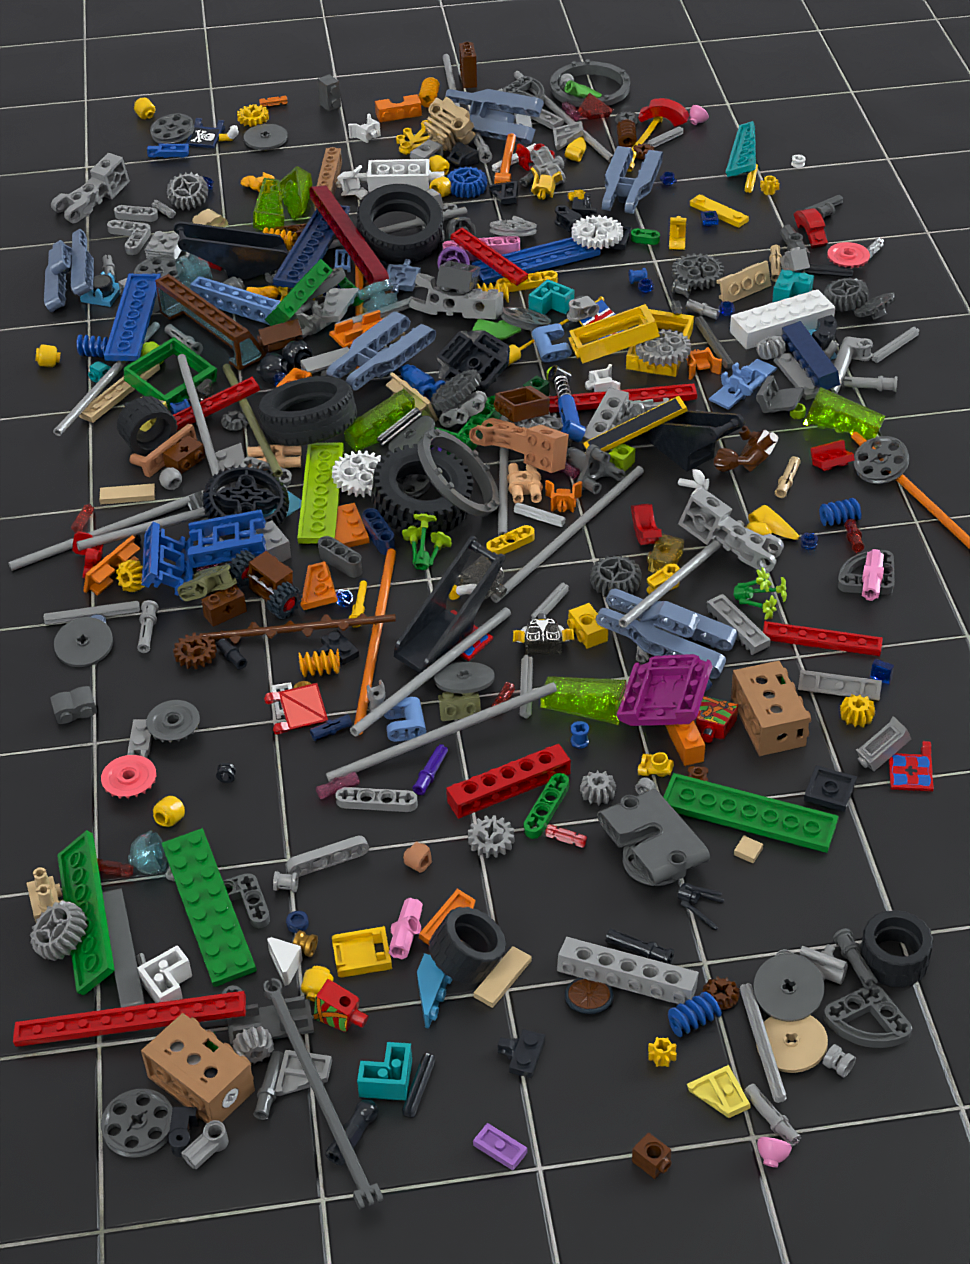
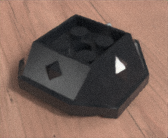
M485 330L459 331L437 355L439 380L450 381L457 374L474 369L477 370L482 379H480L479 386L475 387L476 390L472 391L471 394L476 391L485 392L508 367L510 348L506 343Z

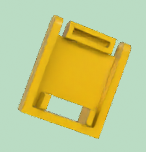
M385 926L332 936L338 977L392 969ZM383 943L384 951L375 953L374 944Z

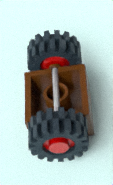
M245 550L240 551V554L237 553L236 557L231 559L232 562L228 563L232 579L236 578V585L238 587L249 585L252 591L267 602L268 610L279 619L290 617V613L293 614L294 610L298 609L299 606L297 605L301 604L302 592L293 586V571L290 567L281 563L275 556L265 551L256 557Z

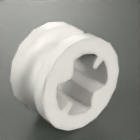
M794 155L791 165L801 168L805 165L806 158L802 155Z

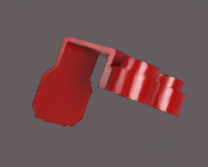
M519 143L516 149L519 165L529 171L532 166H529V163H533L530 158V151ZM536 144V145H534V149H533V150H536V151H537V150L541 149L542 146H545V145H544V144ZM549 150L553 158L555 159L554 151Z
M77 532L74 534L72 550L75 554L85 555L83 578H85L86 573L101 561L104 544L79 551L77 542L92 538L93 536L89 533Z

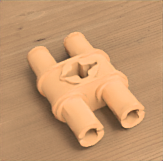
M270 445L281 468H301V446ZM260 446L247 447L248 457H263L256 459L267 462Z
M509 464L507 481L513 502L522 503L524 500L523 495L528 494L531 495L532 502H540L542 500L541 491L543 486L540 482L541 475L537 468L526 464V471H519L518 464Z

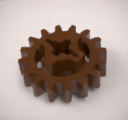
M194 632L192 636L186 634L185 639L179 638V643L174 644L173 652L176 662H179L180 666L186 664L187 669L191 666L197 669L198 665L205 667L206 662L211 664V658H216L215 653H217L215 641L210 639V635L204 637L203 633H200L199 636H196Z

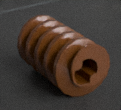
M629 119L620 121L617 124L618 144L622 147H632L637 142L635 123Z

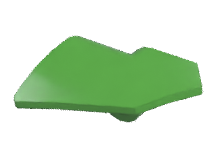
M569 80L565 85V92L575 97L590 99V97L600 98L602 96L601 93L572 80Z
M478 319L472 331L485 330L501 341L521 332V328L513 326L504 320H500L497 323Z

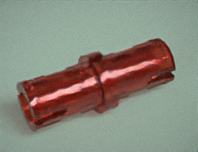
M849 519L844 524L847 530V539L851 542L853 551L860 552L864 549L861 539L862 533L858 529L856 521Z

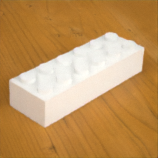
M813 290L731 315L730 332L747 350L756 347V344L764 338L774 335L781 336L783 334L782 327L799 321L803 323L807 330L816 329L818 319L829 315L834 316L835 306L819 290Z

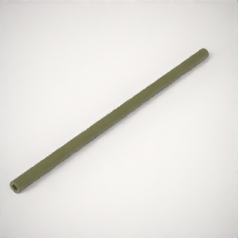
M229 364L223 365L222 369L230 385L238 384L239 382ZM244 398L238 401L274 476H282L283 472L247 399Z

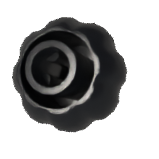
M303 340L290 341L283 348L282 356L285 361H288L290 370L293 368L301 369V366H296L295 363L301 365L300 360L312 357V349Z
M277 353L267 354L261 360L260 365H257V374L261 375L266 383H280L283 379L282 375L289 373L288 361H285L284 357Z

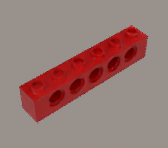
M560 744L547 747L544 750L529 754L526 757L511 761L508 764L447 787V802L457 818H462L547 784L556 773L571 774V760Z

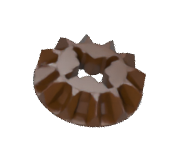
M645 143L634 145L635 158L645 159V154L648 153V150H654V147Z
M717 976L713 980L709 979L703 986L702 992L711 994L717 1001L720 1009L731 1008L739 1000V988H737L735 981H729L728 977L720 979ZM717 989L721 991L725 989V995L723 993L717 994Z

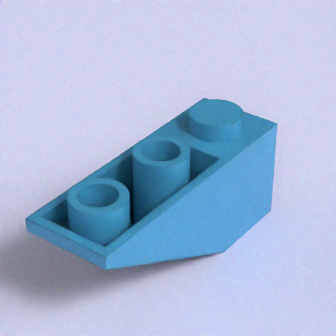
M424 954L417 970V980L425 1028L429 1029L432 1020L435 1021L438 1016L439 1002H443L445 999L447 983L450 984L452 979L436 966L431 955Z

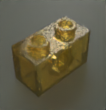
M662 534V537L655 542L653 551L648 553V571L656 573L667 564L677 565L683 555L684 540Z

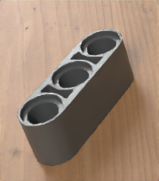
M323 536L318 540L319 557L321 560L349 577L355 578L362 575V557L359 553L330 536Z

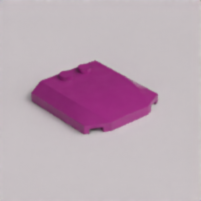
M695 654L654 656L649 658V662L643 665H639V662L635 663L616 714L619 721L630 726L690 724L697 718L713 667L711 660L703 661Z

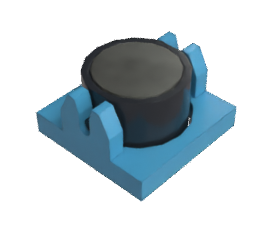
M102 271L101 274L93 276V290L82 295L80 300L84 303L111 307L120 294L119 283H115L111 273L105 275V272Z

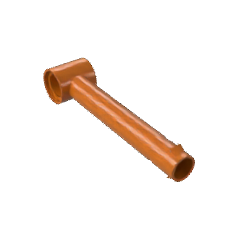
M513 133L507 135L500 173H495L494 184L511 181L509 170L516 135Z

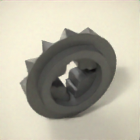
M631 111L620 112L615 118L617 124L624 119L632 120L635 125L639 121L636 113H631Z
M236 410L234 412L228 411L227 414L223 415V419H221L222 426L232 431L241 430L249 424L242 410L236 412Z

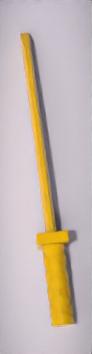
M654 117L647 130L635 145L643 144L657 124L662 122L663 117Z

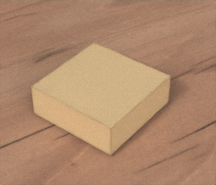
M743 836L734 850V855L754 863L763 849V844Z

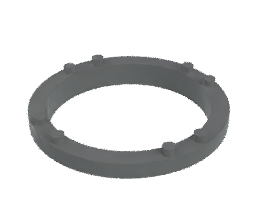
M589 59L585 60V62L573 61L572 64L558 69L552 75L550 90L556 99L567 105L583 109H597L623 100L630 91V78L624 69L612 64L590 61ZM563 74H571L573 77L591 74L614 79L622 87L612 95L606 94L602 98L590 97L588 99L571 96L563 92L559 85Z
M438 428L427 431L418 441V455L423 470L430 482L445 499L460 510L479 517L490 515L499 505V491L489 472V465L481 461L477 456L478 452L476 450L472 451L455 436ZM430 445L448 450L449 453L455 454L457 459L460 458L463 461V465H467L468 470L481 489L483 504H478L465 498L453 488L454 484L452 482L448 483L441 474L442 469L437 468L433 461Z

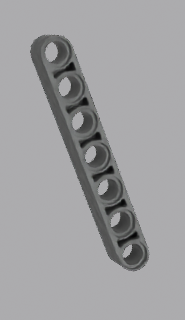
M122 888L102 892L121 1008L144 1005L145 1001Z

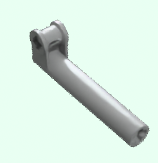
M845 337L834 362V366L839 373L840 385L825 390L823 392L825 397L833 399L837 396L852 359L860 361L871 360L872 340Z

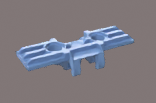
M756 359L749 366H744L740 370L739 364L736 362L732 366L733 375L728 378L726 371L721 375L723 387L713 394L709 401L729 410L741 399L744 400L746 396H750L756 387L762 385L767 376H770L777 370V367Z

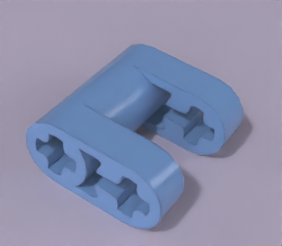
M561 324L541 326L532 331V337L543 362L566 359L572 354L568 343L551 344V341L563 337L564 330Z
M406 697L394 706L393 710H389L384 714V717L387 719L405 718L403 721H395L388 724L386 728L387 736L391 741L410 740L426 733L421 703L417 697Z

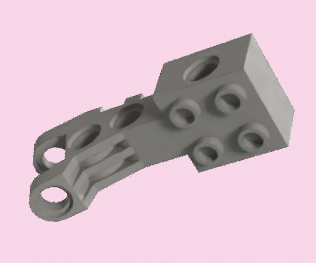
M107 153L90 170L92 177L82 187L70 194L61 193L56 196L51 202V208L57 213L65 211V219L71 223H77L93 211V207L102 202L103 197L113 199L130 182L123 157ZM62 202V205L57 208L58 203ZM75 212L74 217L70 218L71 214Z
M422 273L416 275L415 284L428 288L429 291L426 301L411 297L409 306L415 310L437 315L438 312H446V315H454V312H461L464 318L497 319L503 313V292H498L497 289H490L488 291L473 289L470 293L461 294L440 289V286H436L435 277ZM433 294H437L439 296V300H436L433 297ZM449 299H452L455 305H451Z
M704 488L690 497L678 523L680 526L706 545L716 539L723 544V548L727 551L731 550L737 554L738 559L760 571L762 567L766 572L773 570L777 561L775 558L782 553L784 548L781 539L772 534L763 536L743 527L730 517L732 508ZM769 544H775L778 550L770 549ZM761 559H768L771 564L765 565Z

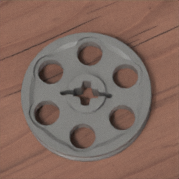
M498 220L490 223V227H492L490 232L501 236H529L537 232L535 229L537 224L529 221Z

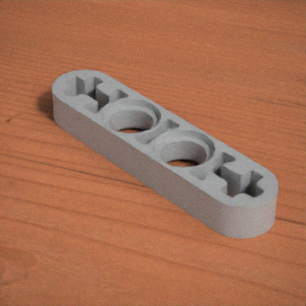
M343 787L336 792V804L344 809L411 812L418 806L417 795L413 791ZM365 796H369L372 798L368 802H364L361 800V798ZM389 797L393 799L389 803L382 802L383 798Z
M355 836L294 856L286 862V868L289 874L297 872L298 877L363 856L368 852L369 845L365 837Z

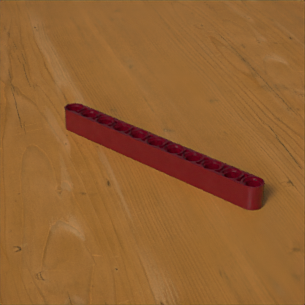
M326 185L310 187V199L371 287L388 285L389 275L329 188Z

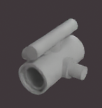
M827 944L824 951L821 952L805 946L801 947L800 956L810 960L819 969L823 981L827 979L840 985L842 984L848 964L846 961L837 959L832 955L835 950L834 946Z

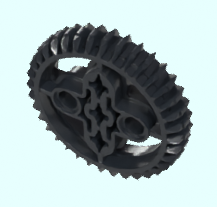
M239 465L237 468L232 466L230 469L225 467L224 472L219 470L218 474H214L209 479L203 490V509L208 519L227 516L223 512L240 514L262 510L263 514H268L276 509L271 515L265 517V521L269 522L272 520L279 527L289 510V495L283 482H280L279 477L275 478L274 473L269 474L268 470L262 471L261 467L259 469H255L254 466L249 468L247 465L245 467ZM236 482L235 488L225 487L218 491L221 487ZM257 484H260L269 490L257 489Z

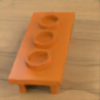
M377 310L362 316V321L353 324L352 319L335 324L334 331L329 332V335L341 347L349 348L353 340L382 320L380 317L381 311Z
M133 535L86 573L83 590L85 593L91 590L98 596L113 583L109 576L115 572V569L119 568V564L127 560L139 561L134 555L141 548L134 543L135 537Z

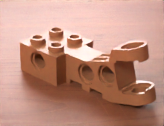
M489 418L481 425L475 426L470 430L469 437L475 444L482 446L494 445L524 454L523 463L549 473L565 469L569 434L541 424L530 428H521L515 426L514 423L495 418ZM490 423V424H492L493 426H492V427H487V424ZM476 430L482 432V439L477 438Z

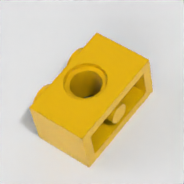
M590 603L569 610V619H567L569 629H573L579 642H582L587 649L608 641V629L596 622L598 613Z

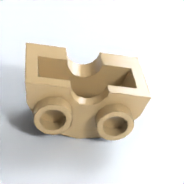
M210 209L202 211L194 216L192 220L195 224L218 227L229 225L227 219Z

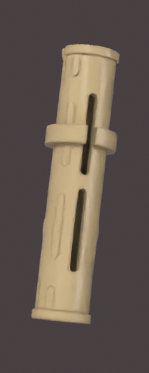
M772 245L770 248L771 255L769 256L771 280L776 282L781 273L780 257L782 255L780 254V246Z
M793 456L790 458L783 476L778 480L775 495L779 498H784L788 489L792 487L793 478L801 463L798 457Z

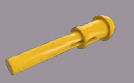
M366 581L360 582L356 604L352 607V614L349 616V619L357 618L365 611L363 603L367 588Z

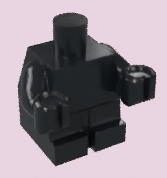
M585 193L582 200L578 199V197L573 198L571 210L579 213L584 219H586V216L590 217L591 214H597V208L592 207V202H589L590 193Z

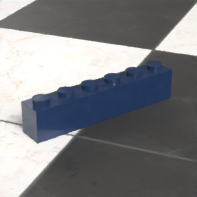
M799 321L782 327L783 334L781 337L787 345L789 352L793 353L794 359L799 361L801 369H805L808 378H811L813 385L817 386L821 392L839 386L838 370L803 323Z

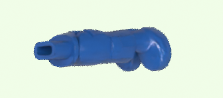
M407 364L399 368L402 378L410 387L415 388L429 401L433 397L432 394L436 393V390L441 385L446 384L443 380L435 383L433 377L414 365Z

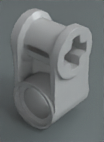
M589 296L571 300L569 302L570 309L567 313V319L578 322L582 319L594 317L599 312V306Z

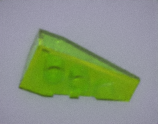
M296 166L277 183L279 196L283 198V203L287 205V210L293 220H296L305 212L309 199V189L312 187L311 174L299 166Z

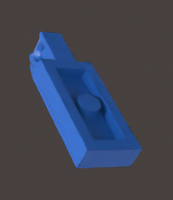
M189 144L148 146L147 154L148 157L184 158L188 157Z

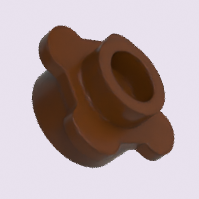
M688 767V777L708 782L706 774L709 772L708 768Z

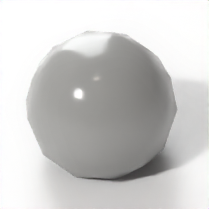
M166 468L162 470L159 480L161 485L167 490H175L180 486L182 476L177 469Z

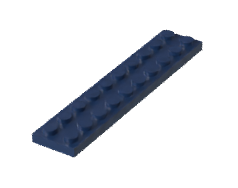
M341 205L345 213L349 215L350 206ZM317 208L274 276L273 285L293 288L320 259H323L336 235Z

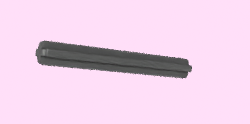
M702 316L696 317V326L718 359H722L724 368L727 370L732 369L733 361Z

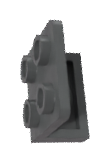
M774 375L767 376L756 395V399L763 413L791 411L796 408L805 390L803 387L779 390Z

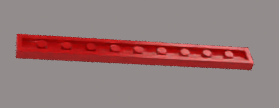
M694 383L621 390L629 392L630 401L653 399V402H663V398L671 400L677 396H680L682 401L697 400V391ZM607 391L572 394L571 396L575 400L577 410L597 409ZM550 396L549 412H559L558 396Z
M244 991L19 1021L15 1022L13 1043L15 1047L166 1027L182 1013L189 1018H195L198 1022L246 1016V995Z

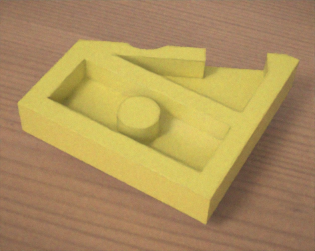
M729 1065L687 1084L688 1090L728 1118L751 1108Z

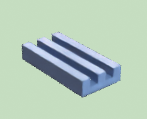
M336 249L334 269L342 267L343 270L351 272V257L348 254L347 265H345V253L347 251L345 249ZM339 253H342L341 265H338Z

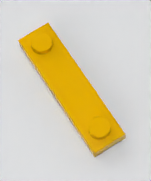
M699 194L690 200V206L738 228L749 221V216Z

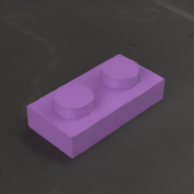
M489 1123L484 1126L473 1140V1146L511 1170H514L527 1154V1147Z

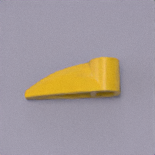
M581 136L567 146L565 158L576 162L581 161L586 150L584 138Z
M762 505L748 515L749 522H764L767 524L768 529H771L772 533L785 538L799 540L797 532L766 505Z

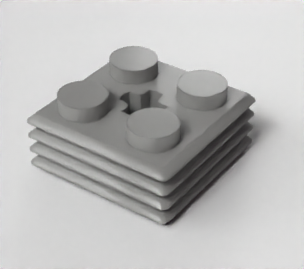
M162 231L155 232L145 248L146 258L166 256L177 260L182 251L177 244L180 238L177 233L167 234Z

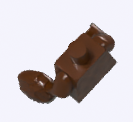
M744 426L742 427L743 432L739 431L742 440H748L740 456L732 449L721 448L717 451L714 458V465L716 469L722 472L733 470L739 465H743L751 472L771 454L778 441V436L773 432L769 433L767 430L750 432L749 428Z

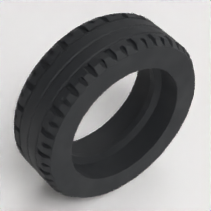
M408 184L384 185L371 191L359 204L357 230L378 259L392 264H403L405 259L407 261L410 259L411 263H415L425 259L438 248L442 239L443 211L437 200L419 187ZM401 211L419 217L426 224V227L414 235L394 236L381 231L373 222L385 213Z
M314 376L294 380L271 390L261 399L258 413L264 435L270 441L284 446H301L325 441L344 432L355 421L357 409L352 388L346 381L332 376Z

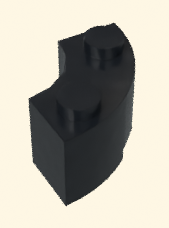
M829 315L818 319L816 331L812 333V337L822 350H825L831 341L836 339L837 322L834 316Z

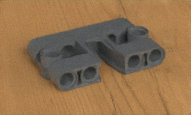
M651 789L637 796L625 795L622 797L621 803L599 811L597 814L600 825L618 847L641 842L632 849L634 859L631 863L651 886L670 878L682 879L685 877L688 868L692 869L710 861L707 847L656 789Z

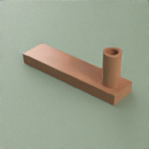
M187 424L146 457L135 453L130 456V463L142 467L144 475L151 477L165 466L163 452L187 436L197 440L194 426Z

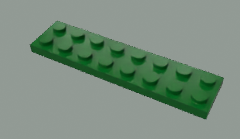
M673 773L663 797L676 813L828 853L839 817Z
M203 828L162 842L163 850L213 987L256 972L255 963Z
M87 830L57 854L63 899L65 902L69 901L81 908L87 918L85 923L88 926L84 929L86 934L81 937L82 942L76 945V950H71L76 991L83 996L115 971L93 833Z

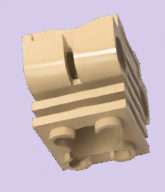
M445 97L443 101L436 98L429 106L431 117L427 118L428 122H424L425 131L429 135V140L443 145V150L452 152V147L456 145V142L467 145L475 137L476 133L472 131L474 125L470 120L469 111L458 107L448 97Z

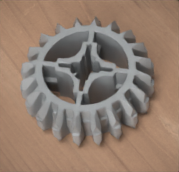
M185 172L184 175L179 174L178 177L174 176V180H170V184H167L168 200L177 209L180 207L182 210L185 208L190 210L192 207L195 209L197 205L201 206V202L205 203V198L208 196L207 183L202 176L199 177L198 173L195 175L192 172L190 174Z
M63 900L60 903L55 902L52 907L47 906V910L41 912L40 918L36 919V925L32 926L34 931L30 934L32 938L30 943L35 952L44 959L56 961L58 958L62 960L65 955L70 956L71 950H76V945L82 942L81 937L86 934L84 929L88 925L85 923L87 918L84 912L74 903Z

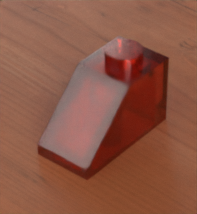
M591 93L587 95L578 109L579 114L589 120L610 117L613 111L612 108Z

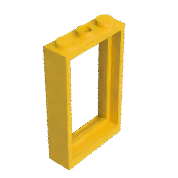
M646 304L570 330L571 337H568L576 358H580L583 364L660 337L654 317ZM613 334V335H611V336H608V337L599 339V338H601V337H604V336ZM596 340V341H594V342H591V343L582 345V344H584V343H587V342Z
M649 309L658 328L683 332V336H688V339H690L693 331L694 316ZM635 345L629 348L626 355V369L676 377L681 361H678V364L672 363L671 366L665 364L664 367L662 364L655 366V363L649 365V361L643 362V359H639V356L636 355Z

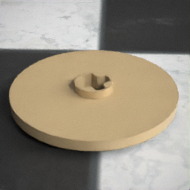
M809 1016L793 1022L769 1017L764 1021L779 1071L787 1073L803 1072L816 1066L825 1056L828 1047L827 1034L822 1024L814 1017Z

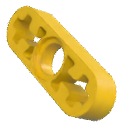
M529 525L516 528L488 541L486 545L487 550L498 555L511 552L534 541L535 530ZM507 540H514L515 542H513V543H508V542H506V541H507Z

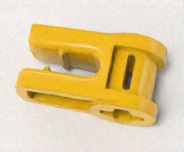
M667 564L648 577L647 583L650 586L647 587V593L651 594L680 569L679 566ZM680 582L676 584L672 589L677 588L680 585Z

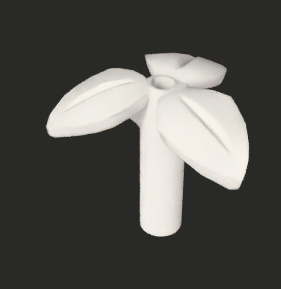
M694 469L692 471L695 481L682 478L678 480V485L696 488L692 495L702 488L707 491L709 488V479H705L704 474L699 470Z

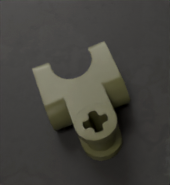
M229 564L214 566L194 574L192 580L184 582L178 587V594L183 601H190L204 597L213 591L227 589L235 585L237 581L236 578L232 579Z

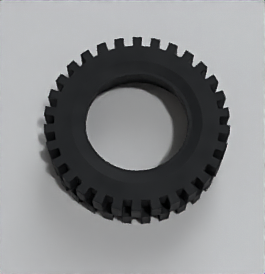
M413 444V448H409V445H403V450L399 447L394 448V453L390 450L387 452L386 457L384 455L381 457L374 470L371 500L372 504L374 503V509L379 511L381 516L384 517L387 524L392 522L391 527L396 529L400 526L401 532L410 526L421 527V521L415 520L414 514H428L436 516L437 521L428 522L426 533H437L438 530L446 533V527L451 531L454 529V525H460L461 520L465 519L467 512L455 507L443 496L436 500L423 501L411 498L399 489L396 483L397 479L407 475H426L418 455V444ZM433 445V448L430 449L431 455L437 468L442 469V476L448 483L452 482L454 484L453 488L457 492L471 500L473 479H471L472 475L471 472H468L467 465L462 466L463 461L460 458L455 460V454L447 455L448 450L442 449L440 452L438 451V446Z

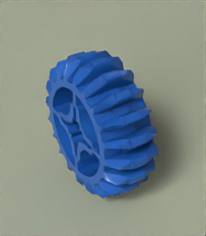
M459 167V169H454V171H450V174L447 175L451 182V194L456 195V197L474 198L475 196H480L486 190V175L482 170H478V168Z

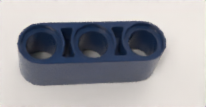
M374 508L364 510L362 514L363 524L377 550L383 555L387 554L388 549L395 550L394 533L379 511Z

